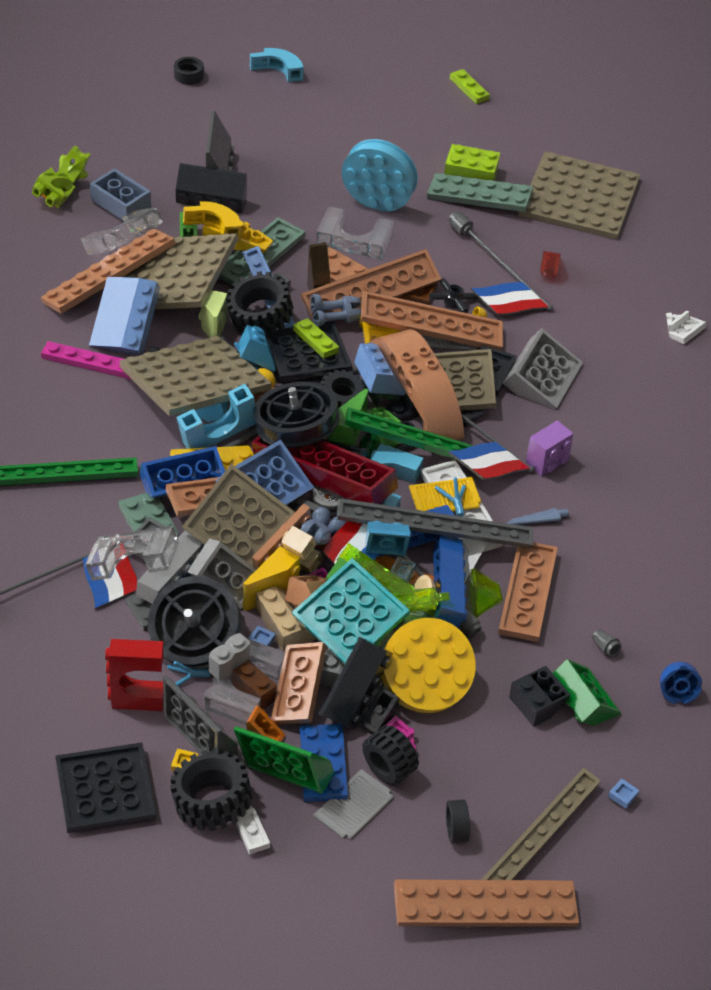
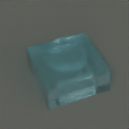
M397 557L388 574L391 578L408 584L417 566L414 562Z

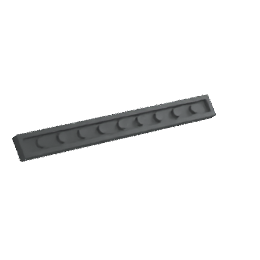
M340 498L338 501L337 520L368 524V522L373 521L391 524L401 523L409 525L410 531L525 548L533 546V527Z

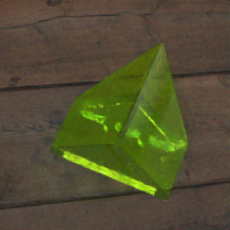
M471 569L468 589L473 614L477 618L503 599L498 583L477 569Z

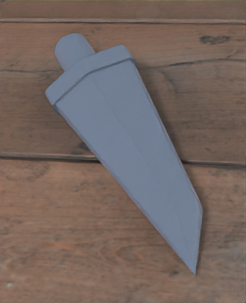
M551 508L513 518L507 524L522 525L561 521L562 517L569 516L568 509L557 510L556 508Z

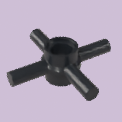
M445 278L440 280V284L446 292L429 294L430 300H444L446 306L458 308L463 313H468L467 307L462 302L463 300L478 299L474 293H464V289L461 286L450 285Z

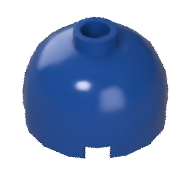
M681 661L673 662L661 672L659 679L660 689L665 699L673 704H677L676 702L687 704L695 700L701 693L702 678L693 665Z

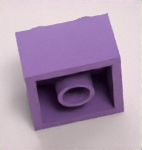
M557 420L532 435L529 440L526 463L531 467L534 466V471L541 477L552 472L559 465L565 464L570 458L573 432Z

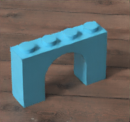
M246 384L228 392L230 408L222 418L213 423L203 424L194 409L176 417L182 441L187 449L208 448L256 424L253 415V409L256 406L255 400Z
M380 444L378 449L374 450L371 455V460L396 469L397 478L414 484L423 466L422 457L384 444ZM392 493L386 498L384 505L400 507L401 496Z

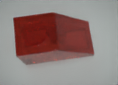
M543 251L540 273H543V277L553 278L554 275H558L561 260L560 253Z

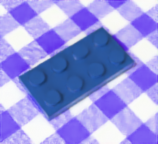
M343 725L300 726L301 749L328 758L335 772L323 794L303 787L304 802L348 799Z

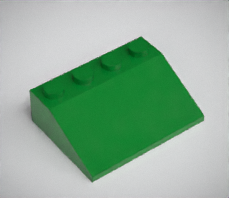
M237 726L233 729L248 768L323 794L335 774L331 761L324 756L316 755Z

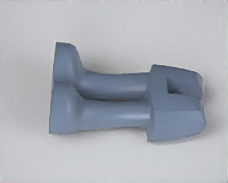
M319 294L311 295L310 309L311 313H314L313 323L317 327H322L326 322L345 320V323L348 324L359 320L361 317V309H352L361 305L359 297L343 296L340 300L322 301ZM341 309V311H339V312H331V313H324V312H323V311H327V310Z
M319 507L313 512L312 520L302 524L301 531L314 537L316 545H324L330 541L331 537L347 521L337 520V517H334L329 523V510L325 507Z

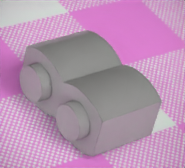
M241 633L231 636L225 642V645H220L213 649L209 655V672L218 680L229 677L234 669L250 659V641Z

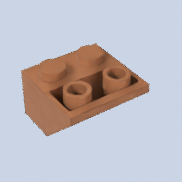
M317 575L290 577L285 601L293 603L292 606L297 608L326 582L325 578Z

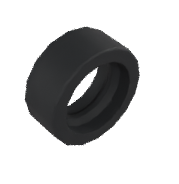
M188 56L175 61L174 78L182 84H195L203 79L204 64L200 59ZM185 69H193V70H195V71H193V72H186V71H183V70H185Z
M465 799L448 800L446 803V825L448 838L451 843L468 842L470 839V818Z

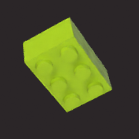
M452 144L445 163L444 174L495 181L499 169L500 153Z

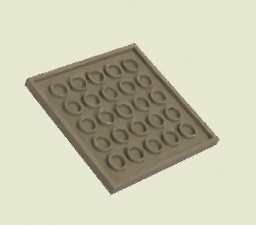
M544 151L530 186H533V194L526 212L519 211L518 216L617 240L641 174Z
M227 233L223 235L174 238L176 243L174 246L123 276L127 278H141L158 283L160 292L155 309L203 307L239 239L237 234Z
M211 336L208 339L195 340L192 343L179 344L176 347L163 348L152 353L146 352L143 355L131 356L119 361L120 368L169 417L188 412L192 409L196 410L230 401L228 392L243 384H246L252 395L271 390V382L248 361L241 358L240 354L220 336Z

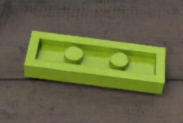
M464 69L450 73V79L473 102L478 104L489 100L490 94Z
M307 318L293 324V331L322 358L339 353V346L310 319Z

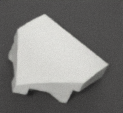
M685 311L681 315L666 313L669 337L679 343H687L706 328V322L692 316L689 317V311Z

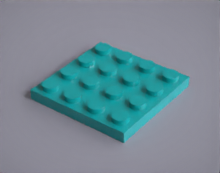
M353 558L292 611L293 617L320 642H324L327 649L344 665L359 637L378 644L410 614V610Z

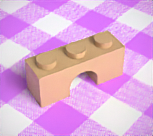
M294 526L284 533L282 544L286 550L300 557V569L308 574L317 570L324 559L321 553L314 549L316 543L313 537Z

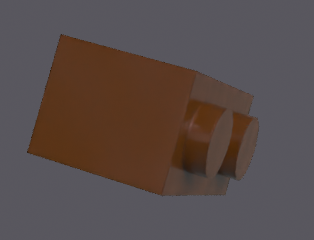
M247 660L233 670L232 687L255 707L259 706L261 709H265L275 702L277 684L252 662Z

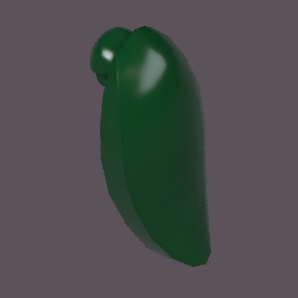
M366 433L362 437L359 447L366 448V458L371 459L373 451L377 450L380 446V439L378 435Z

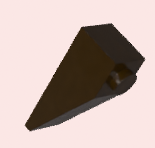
M326 242L309 245L307 279L309 291L331 283Z

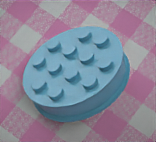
M380 139L364 140L356 144L342 165V180L352 197L366 207L381 211H394L403 207L409 201L418 183L417 169L409 155L395 144Z

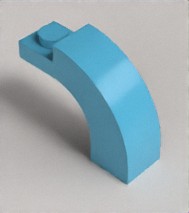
M264 48V52L250 54L251 70L276 69L284 73L288 82L303 80L304 66L301 60L289 51L278 48Z

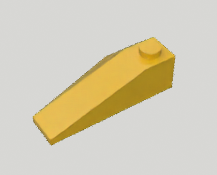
M241 221V240H238L233 250L246 251L259 246L261 252L265 253L273 244V240L261 231L252 229L248 222ZM207 224L203 225L202 236L222 235L216 227Z

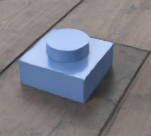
M257 626L248 638L250 646L266 652L276 639V633Z
M621 778L609 792L608 797L627 809L639 795L640 790Z

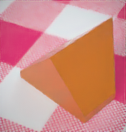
M259 706L254 708L246 722V730L282 742L285 736L284 732L271 720L264 709H261Z

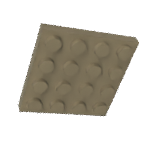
M491 349L434 353L452 384L460 411L496 408Z
M231 464L182 528L204 545L209 538L222 542L253 567L252 556L295 512Z

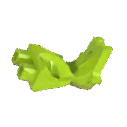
M75 145L67 155L60 156L59 171L57 173L53 168H49L37 178L32 188V194L36 197H44L45 203L49 207L55 205L57 208H60L75 188L73 183L88 177L89 174L85 171V167L91 154L81 152Z

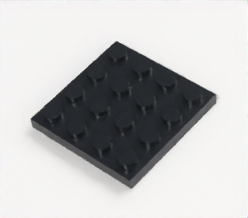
M327 322L324 326L318 327L339 346V353L327 358H322L293 331V327L282 330L277 329L275 334H272V332L267 333L266 339L280 382L327 376L329 372L334 373L335 370L339 372L342 370L352 372L351 361L335 322Z
M142 742L55 756L67 833L156 819Z

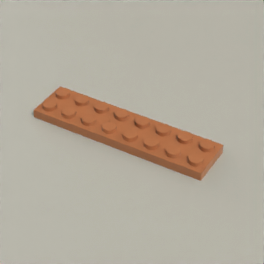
M155 228L151 229L145 235L134 239L130 244L119 248L118 251L106 256L100 262L92 264L87 270L77 273L72 279L64 281L57 288L49 290L41 297L43 304L62 314L105 287L107 277H123L176 244L173 237Z
M427 249L304 292L300 297L313 322L314 313H311L310 309L312 294H319L322 301L340 300L343 296L359 297L361 305L352 309H361L364 291L397 298L438 283L441 277ZM333 309V310H327V311H323V312H324V313L339 312V311H341V309Z
M363 292L361 322L402 331L412 329L425 336L476 347L484 345L502 350L503 321L372 292Z
M395 879L394 881L397 926L577 927L579 924L573 881Z

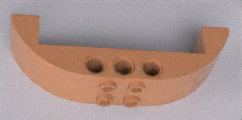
M412 329L373 339L370 343L378 345L424 421L423 430L457 441L464 440L463 421L456 394L446 372L425 339Z

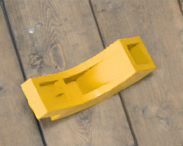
M200 202V206L184 207V225H211L219 229L222 235L226 233L237 234L238 239L241 240V221L237 214L228 207L213 202Z

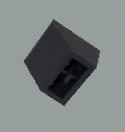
M544 666L513 681L509 698L531 725L535 727L550 719L570 698L571 694L549 668Z

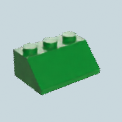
M567 659L553 672L554 676L571 694L565 703L570 708H573L576 713V719L582 724L586 723L594 726L621 714L589 667Z

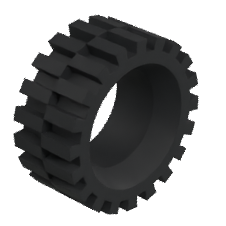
M262 271L257 272L255 276L252 273L247 274L248 278L246 279L242 276L239 278L240 283L234 282L232 284L233 289L229 288V296L226 297V304L234 327H237V330L241 333L244 332L247 325L251 327L257 326L263 330L265 336H268V332H272V334L277 333V328L282 330L285 327L284 322H290V316H293L292 309H294L285 280L283 278L280 279L277 274L272 277L271 272H266L263 275ZM272 300L276 302L265 311L256 313L246 312L247 308L256 301Z
M207 750L201 751V756L197 757L196 753L191 755L189 762L184 759L181 762L182 768H175V776H171L170 781L172 785H170L177 814L180 815L183 823L187 821L188 826L191 828L197 825L198 830L204 831L205 827H209L210 831H216V826L221 825L222 829L227 828L228 822L231 821L232 824L238 822V815L242 818L245 816V808L249 809L251 806L252 790L243 761L240 762L238 756L233 755L231 757L228 751L220 754L219 750H213V754H208ZM222 784L231 788L225 795L216 799H194L195 794L208 785Z

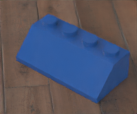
M214 446L141 463L140 476L145 491L151 498L167 495L166 484L217 478L225 472L217 447Z

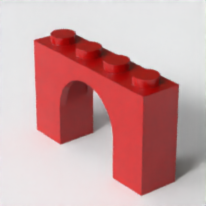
M111 639L110 647H106L105 660H107L106 674H108L107 698L111 700L112 709L163 711V681L137 680L126 675V673L132 671L162 672L163 641Z

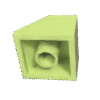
M211 290L203 307H201L199 313L201 328L209 338L211 336H221L227 322V293Z

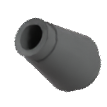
M601 629L593 633L592 638L606 656L614 657L621 651L622 645L619 639Z

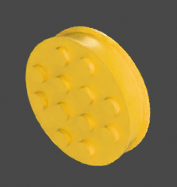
M421 618L410 621L400 627L384 647L392 652L393 655L391 657V665L382 674L383 683L386 689L400 698L399 704L409 710L419 713H436L446 710L457 703L471 687L476 670L472 646L457 627L444 620Z

